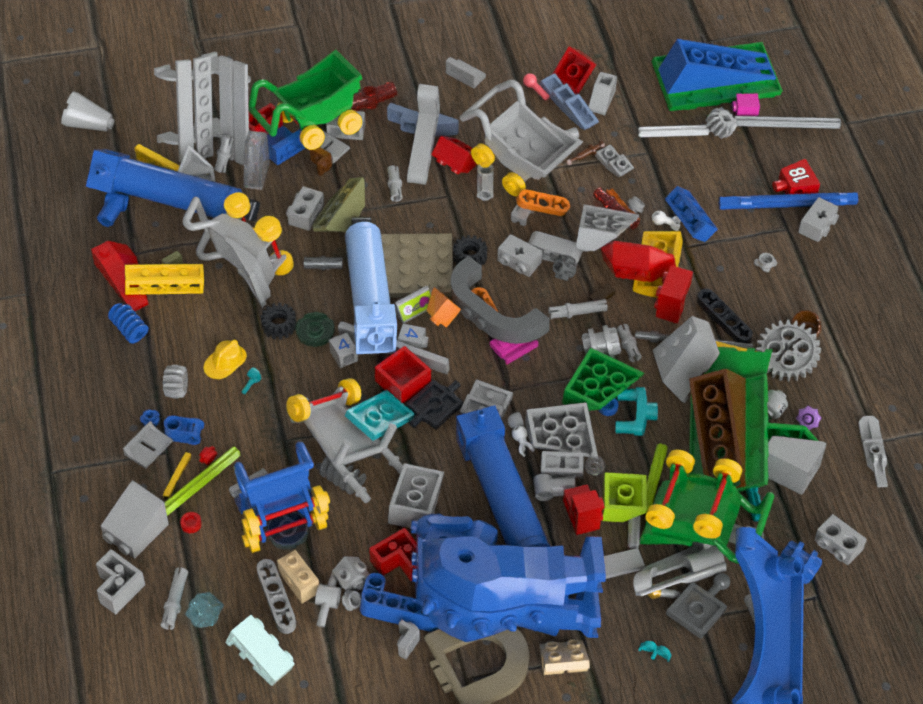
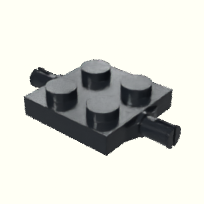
M433 379L406 403V407L416 415L408 422L409 425L415 428L423 421L437 430L463 405V401L454 394L461 387L460 383L454 380L451 385L446 387Z

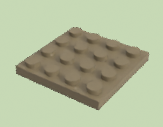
M452 233L381 234L390 298H404L425 286L429 287L430 292L435 287L447 297H451V275L453 272Z

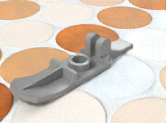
M863 416L858 425L867 466L874 472L877 487H887L885 468L888 462L880 433L879 420L874 416Z

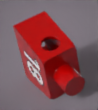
M803 159L782 168L779 180L774 181L772 186L775 192L784 190L786 195L816 194L819 192L820 182L807 160Z

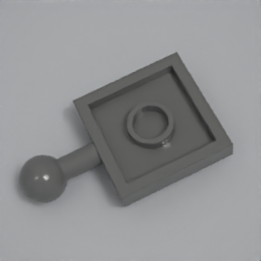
M719 573L714 577V585L708 591L692 582L667 609L666 615L702 639L727 609V605L715 598V595L720 590H725L730 586V578L725 573Z

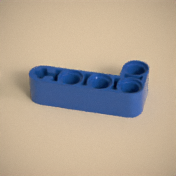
M371 573L367 576L360 602V612L363 616L394 624H399L403 620L415 624L420 630L429 632L438 630L429 616L422 612V606L418 603L417 599L385 592V577L382 574Z

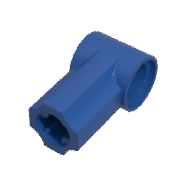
M116 192L107 193L104 201L105 205L97 216L98 222L105 227L112 226L119 213L126 210L129 197Z

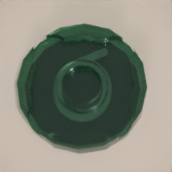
M307 313L296 324L297 338L301 343L311 347L323 346L329 343V340L333 338L335 333L333 320H330L324 313Z

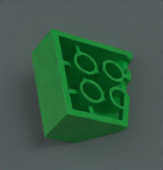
M718 347L720 354L709 370L704 373L708 374L728 369L744 378L760 374L767 375L773 349H766L765 352H756L755 348H747V351H738L735 347Z
M590 348L565 388L562 404L587 403L588 411L600 410L640 379L644 373Z

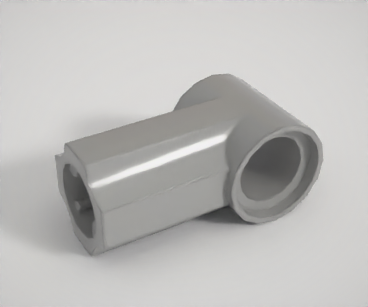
M480 164L477 167V198H480L482 201H488L490 198H493L494 168L492 164L487 168L481 167Z
M539 474L533 479L535 497L539 501H548L553 496H563L564 490L575 487L574 477L552 478L549 474Z

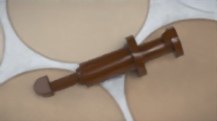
M600 140L594 146L589 144L587 149L577 153L575 157L568 159L566 163L571 165V162L577 159L581 160L591 154L594 156L597 150L605 148L604 142Z

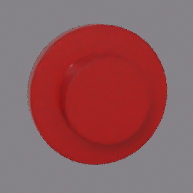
M206 446L199 454L201 457L199 462L209 465L218 454L215 451V447L211 446L208 448Z

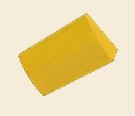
M681 231L643 232L642 245H650L663 250L667 254H673L676 267L679 266L683 243ZM662 277L653 282L634 280L633 291L657 298L658 286L663 285Z

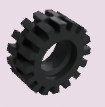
M467 235V238L462 236L461 240L457 239L453 245V261L457 265L469 256L481 266L482 264L485 265L487 260L486 242H482L480 237L477 239L475 235H473V238H470V235ZM472 250L477 253L474 255H466L463 252Z
M273 303L271 308L269 305L266 306V310L263 309L261 314L263 333L269 338L272 335V339L275 340L276 337L282 340V336L288 338L289 334L292 335L297 325L293 308L291 306L288 308V304L282 306V303H278V306H275V303ZM277 318H282L286 320L284 323L274 324L271 322L272 320Z

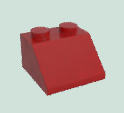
M440 136L431 154L437 158L436 162L444 166L447 164L451 167L450 170L456 174L469 173L477 165L471 154L473 148L457 138Z

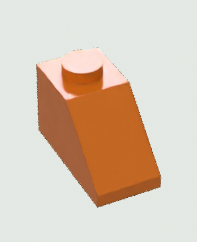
M434 287L431 292L427 312L431 315L430 320L438 326L442 324L447 328L461 309Z

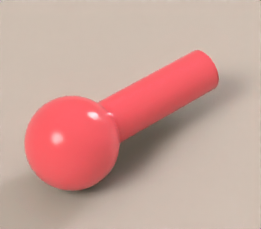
M529 73L524 76L523 84L526 87L533 88L544 100L550 97L537 83V78L534 74Z

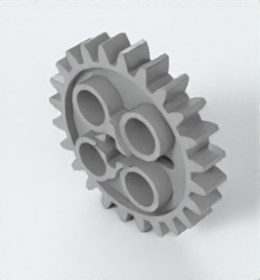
M780 320L779 326L772 323V330L765 328V334H760L761 340H757V352H765L766 349L773 348L779 350L776 353L772 352L767 373L772 371V378L779 375L780 381L784 376L787 377L788 382H790L791 377L798 381V375L805 378L806 371L812 373V367H817L816 361L820 360L819 354L821 353V348L818 347L820 346V340H816L817 334H811L812 328L805 330V324L803 323L799 327L797 326V321L790 325L789 320H787L786 325H783ZM791 336L793 339L786 340L784 337ZM803 348L806 349L807 352L801 353L798 350ZM791 361L793 364L786 365L784 362Z

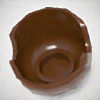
M801 310L791 320V325L797 321V326L799 327L803 323L805 324V330L812 328L811 334H817V337L822 330L818 315L810 310Z

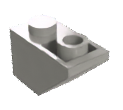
M603 72L599 73L589 104L592 112L602 115L606 114L616 91L617 76Z

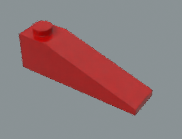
M106 241L92 248L94 264L124 304H129L134 311L148 305L146 294L125 295V265H138L137 257L128 245ZM130 285V288L139 287V285Z

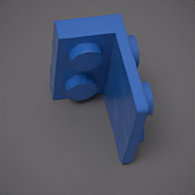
M285 126L278 128L276 136L273 137L268 134L256 142V146L276 165L281 164L305 149L304 145L300 142L301 129L292 133Z

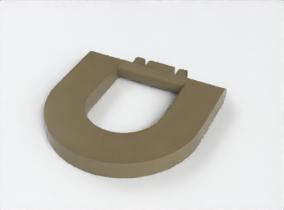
M440 629L424 637L435 658L434 661L429 663L431 669H434V675L440 686H443L442 690L444 693L453 691L459 704H491L513 693L522 684L527 675L529 648L524 636L518 629L515 632L506 630L479 639L492 641L499 645L505 653L506 662L497 673L465 687H462L445 654L474 641L464 642Z

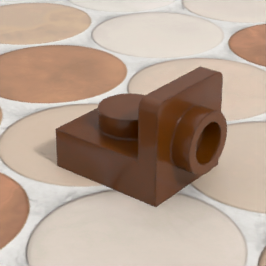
M321 147L310 150V160L317 165L318 175L322 176L332 167L331 153Z

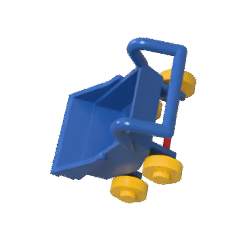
M301 441L295 444L299 461L297 465L250 480L241 462L234 464L235 475L242 492L234 500L239 512L244 515V519L241 520L244 531L242 540L245 548L249 547L251 553L260 551L259 542H266L267 536L305 523L307 527H311L315 523L318 530L327 528L326 520H328L327 512H329L328 504L330 499L327 491H323L320 485L310 488L308 479L309 469L314 467V463L305 444ZM294 511H298L304 517L303 519L265 532L263 530V527L267 526V520Z

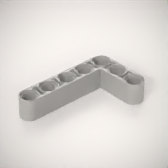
M419 84L417 93L419 115L407 182L426 185L440 113L438 86Z

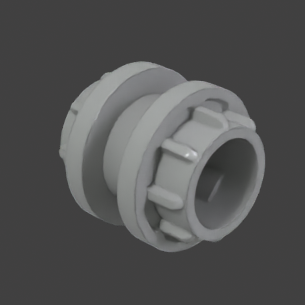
M605 325L603 326V332L594 333L593 328L588 329L589 333L582 335L585 355L590 348L605 355L609 354L614 359V355L621 353L617 330L614 327L608 328Z

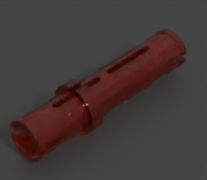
M601 187L594 191L593 197L601 202L604 208L630 213L616 201L614 196L608 195ZM637 219L629 227L632 230L636 229L640 224V220Z

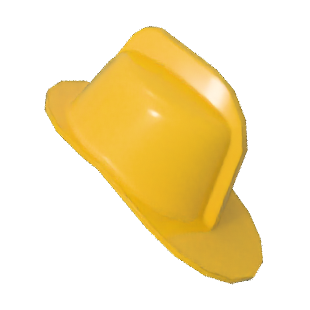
M237 340L222 341L216 346L215 352L205 361L204 372L212 379L226 378L246 361V351L238 345Z

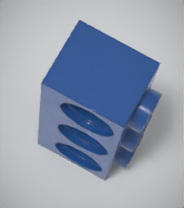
M677 186L665 198L693 238L706 242L718 230L690 191Z

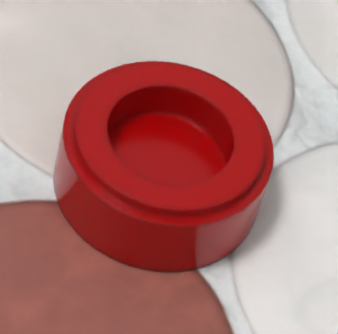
M195 512L185 513L180 519L182 530L186 533L199 531L202 526L200 515Z

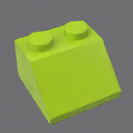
M605 472L602 486V499L605 508L602 509V521L625 522L647 512L646 475Z

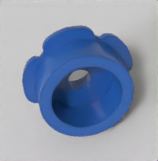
M146 410L140 416V421L144 426L151 421L156 427L160 421V414L156 410Z

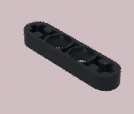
M700 290L697 296L698 305L735 342L750 344L753 336L752 330L712 290ZM720 308L724 312L716 313L713 309ZM726 321H734L736 325L729 326L726 324Z

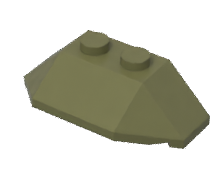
M363 177L349 178L346 184L331 197L313 222L314 232L335 233L348 230L352 225V217H359L360 212L365 207V184Z

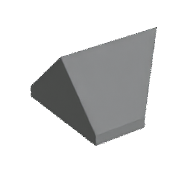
M188 145L178 172L215 182L213 166Z

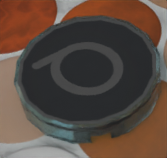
M294 511L270 519L267 524V531L303 519L304 517ZM305 523L270 535L268 538L277 548L283 550L297 548V545H302L306 541L309 527Z

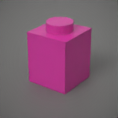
M736 94V99L732 102V112H735L736 116H758L759 114L758 94Z

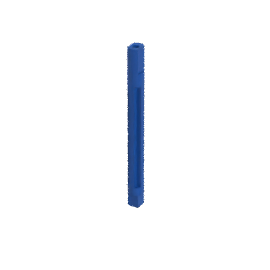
M858 193L719 197L718 203L719 210L812 207L818 197L836 206L856 205L858 203Z

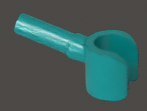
M255 367L251 368L247 373L250 380L241 391L243 394L247 393L254 382L258 383L261 380L260 372Z

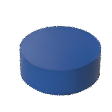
M614 398L600 409L599 412L604 416L616 414L618 411V401Z

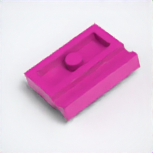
M494 339L490 341V347L501 359L505 360L507 365L538 347V341L534 340L515 344Z

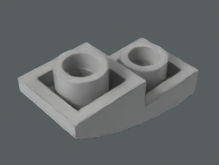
M611 144L595 154L596 158L618 177L634 169L624 154L619 155Z

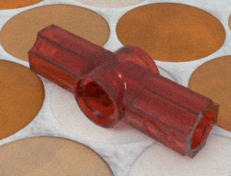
M388 82L378 87H364L362 93L353 96L351 110L359 111L364 108L368 110L377 108L379 102L397 96L395 84Z

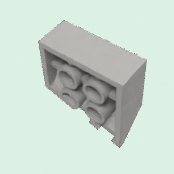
M584 204L576 248L582 251H596L617 238L639 218V214Z
M693 316L653 349L662 381L683 403L688 400L689 397L687 395L691 390L689 378L700 376L703 372H707L720 354L709 322Z
M587 403L528 409L526 411L525 424L528 439L533 448L556 452L584 453L585 457L598 459Z

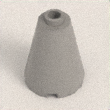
M75 91L71 93L67 100V109L63 111L61 121L63 125L105 132L108 129H112L115 119H112L113 115L80 93Z

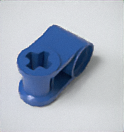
M169 416L164 421L165 435L170 437L173 442L197 445L201 441L200 433L204 429L205 424L197 418Z

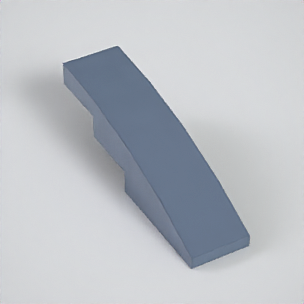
M555 73L541 80V87L550 95L554 103L581 129L586 130L599 122L579 94L575 95L568 84H563Z

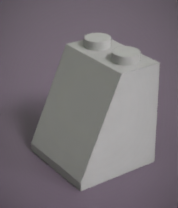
M772 436L768 442L769 479L803 495L821 465L827 443Z
M132 481L102 523L103 539L109 544L113 543L124 555H130L135 559L169 525L165 504L158 497Z

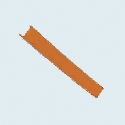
M606 189L608 195L624 212L636 214L621 200L613 189L609 191Z

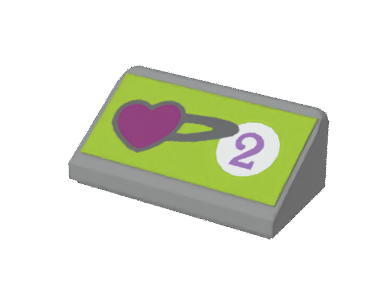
M425 286L395 302V313L402 323H406L427 311L431 296L429 287Z

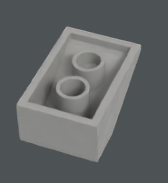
M404 463L389 505L388 524L411 528L412 520L418 521L422 516L434 514L444 472Z

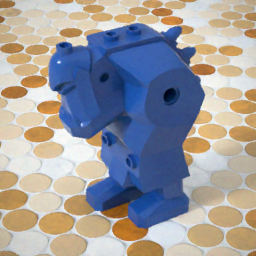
M429 514L422 516L418 521H411V533H415L417 538L416 552H412V565L415 566V569L412 570V582H415L416 599L422 606V612L429 616L438 629L464 642L483 639L506 630L515 632L517 626L553 636L558 634L559 629L580 630L588 638H598L597 628L601 627L598 593H603L601 582L606 580L602 537L586 536L580 556L564 555L563 546L520 547L496 545L497 529L482 520L472 521L468 516L448 517L441 514ZM577 593L575 599L568 598V595Z

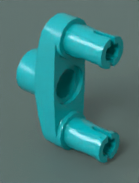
M645 387L626 389L618 395V401H636L637 412L636 420L616 421V434L627 433L634 434V436H643L647 420H658V403L647 402Z

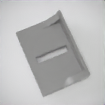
M323 131L325 138L320 147L331 153L332 163L334 164L350 147Z
M150 421L123 448L124 455L146 469L173 440L159 431ZM141 442H143V443H145L146 445L150 446V447L153 448L155 451L153 452L152 450H150L149 448H147L146 446H144L143 444H141Z

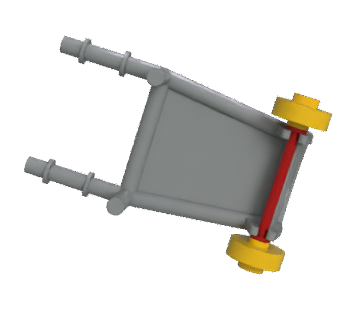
M348 378L340 381L337 390L332 395L308 402V398L301 394L289 397L286 407L291 418L290 421L292 423L304 422L333 466L342 475L343 481L352 487L356 492V497H360L364 503H368L371 500V497L366 492L367 489L358 483L354 478V473L349 472L344 465L381 452L389 461L388 464L401 474L403 465L399 461V457L395 456L387 447L397 426L390 424L382 440L378 438L372 441L345 417L348 410L345 405L356 404L361 399L360 386L354 379Z

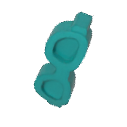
M652 641L641 643L638 650L653 652L651 655L652 660L658 654L669 662L672 656L668 648L662 645L657 646Z

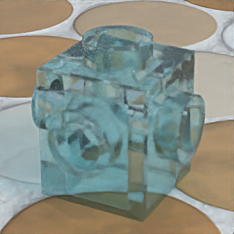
M210 592L199 593L189 603V608L185 615L198 628L213 626L218 621V615L224 604Z

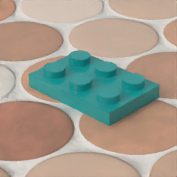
M388 390L348 409L345 417L372 441L384 436L390 424H395L399 428L415 416L409 408Z

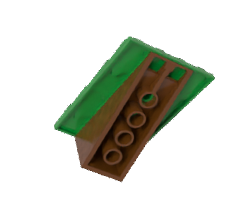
M722 369L689 378L691 389L689 454L695 460L694 467L689 474H703L717 479L713 473L716 461L719 459H730L737 462L742 468L739 481L733 483L738 492L768 485L767 375L760 374L744 378L728 369Z

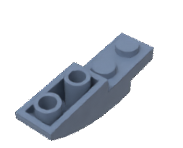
M390 103L387 107L388 120L401 124L402 131L415 134L419 112ZM439 114L435 136L457 135L459 133V120Z

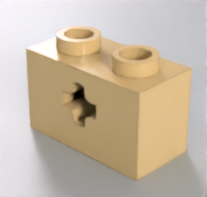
M296 550L277 560L279 574L302 604L316 596L319 580Z

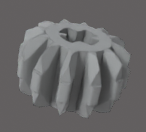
M722 107L719 109L715 108L707 116L706 126L710 128L709 132H713L714 136L718 135L722 139L723 137L727 138L733 133L737 127V120L732 117L733 114H730L728 109L724 110Z
M169 365L165 368L162 384L166 397L183 398L188 387L186 367Z

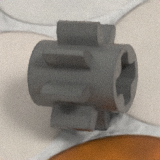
M564 256L556 260L553 264V271L556 273L555 277L568 281V278H572L576 273V266L573 264L574 260Z

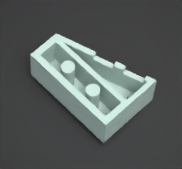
M250 615L230 632L225 643L229 646L234 644L241 651L239 656L243 660L247 657L254 665L253 669L272 686L294 666L293 657L289 652L283 651L278 646V640L263 629L264 625L258 618Z

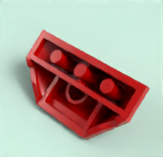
M612 241L600 248L606 265L615 277L621 279L653 282L663 277L664 272H668L671 265L676 266L673 254H667L663 250L650 245Z

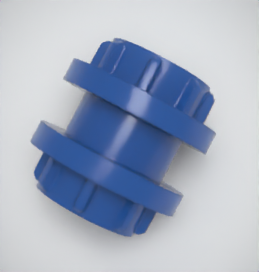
M793 540L789 541L779 557L802 558L805 566L804 584H809L819 570L822 559L817 557L818 552L815 550L811 554L802 549L805 545L803 542L799 541L797 544Z

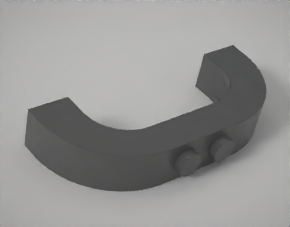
M467 256L456 265L451 275V299L461 309L462 315L466 319L471 320L479 329L499 341L515 344L534 341L549 332L550 318L537 308L522 317L510 318L501 315L474 294L470 287L482 279V266L471 257Z

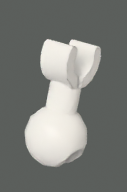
M656 211L652 215V221L656 225L665 223L670 225L673 230H679L681 221L678 216L673 218L667 217L663 211Z
M516 426L512 430V437L514 440L519 441V452L525 457V446L532 452L535 449L531 443L527 442L526 437L528 434L526 428Z

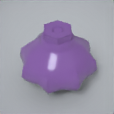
M807 406L799 409L796 419L799 425L806 426L810 431L812 428L818 427L821 416L818 414L817 409Z

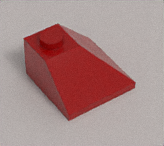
M569 46L553 74L555 73L563 84L567 83L575 94H579L597 64L580 50Z

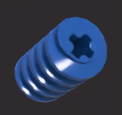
M118 303L110 309L108 318L121 331V334L125 336L129 343L139 342L148 333L149 327L144 324V321L140 319V316L136 314L129 304L123 305Z

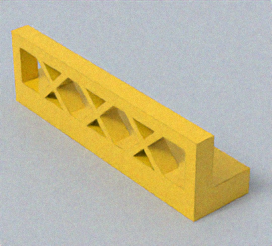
M203 264L125 265V295L203 293ZM178 284L179 286L171 287L170 285ZM199 284V287H191L189 285ZM130 285H139V287L130 288ZM151 285H159L158 287H151Z

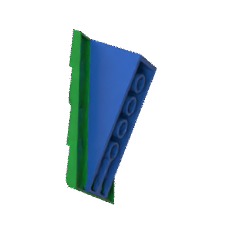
M677 39L667 55L653 57L651 61L669 111L690 110L697 107L732 103L736 99V94H758V98L762 99L773 98L780 95L783 91L763 42L724 47Z

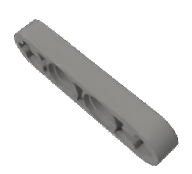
M263 559L257 564L259 581L277 629L283 634H289L296 628L295 615L275 563L270 559ZM263 568H268L271 577L267 578L265 570H263ZM273 583L279 586L276 591H269L267 589L268 585ZM283 601L285 603L284 608L276 609L274 607L275 602ZM283 615L286 616V619L289 622L288 626H286L283 623Z

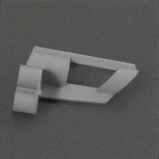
M693 541V547L645 566L642 571L637 572L633 582L636 596H644L678 583H692L726 571L724 556L716 546ZM683 566L692 571L652 585V577Z

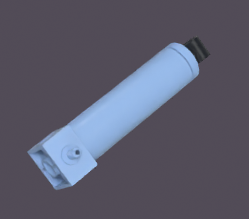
M352 217V226L346 231L345 241L354 307L356 354L396 352L397 320L395 306L390 303L380 229L372 224L371 217Z

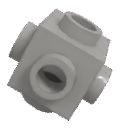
M344 556L332 570L339 580V585L345 590L359 591L364 587L366 578L369 575L366 565L358 557Z

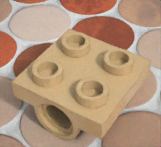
M572 639L567 642L557 643L550 641L545 644H539L543 675L563 674L565 670H567V673L585 672L590 668L589 658L583 641Z

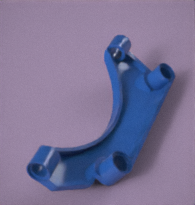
M750 527L736 528L735 554L747 580L752 597L755 616V645L747 677L738 693L732 699V704H803L804 562L800 557H778V551L756 533V529Z

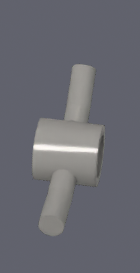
M333 572L328 584H319L316 592L315 604L321 606L316 625L318 627H325L329 607L337 609L340 603L341 588L336 587L338 579Z

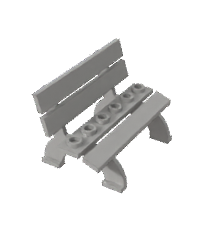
M211 52L194 58L193 70H191V60L189 59L175 61L176 71L171 70L169 64L154 68V75L167 81H176L178 134L170 131L157 135V142L178 145L179 162L181 163L188 145L194 149L195 143L196 152L205 159L213 156V137H219L222 140V135L228 134L234 137L230 151L232 154L229 160H235L239 164L248 166L249 147L252 145V141L249 139L248 83L251 82V77L248 76V64L233 61V59L225 56L218 57L217 52ZM214 73L219 75L220 119H212L211 74ZM193 79H194V112H195V133H194V134H193V104H192V80H193Z

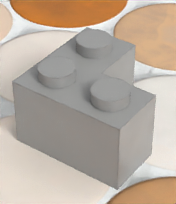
M110 549L96 563L99 577L105 581L96 591L100 603L116 615L145 586L142 571Z

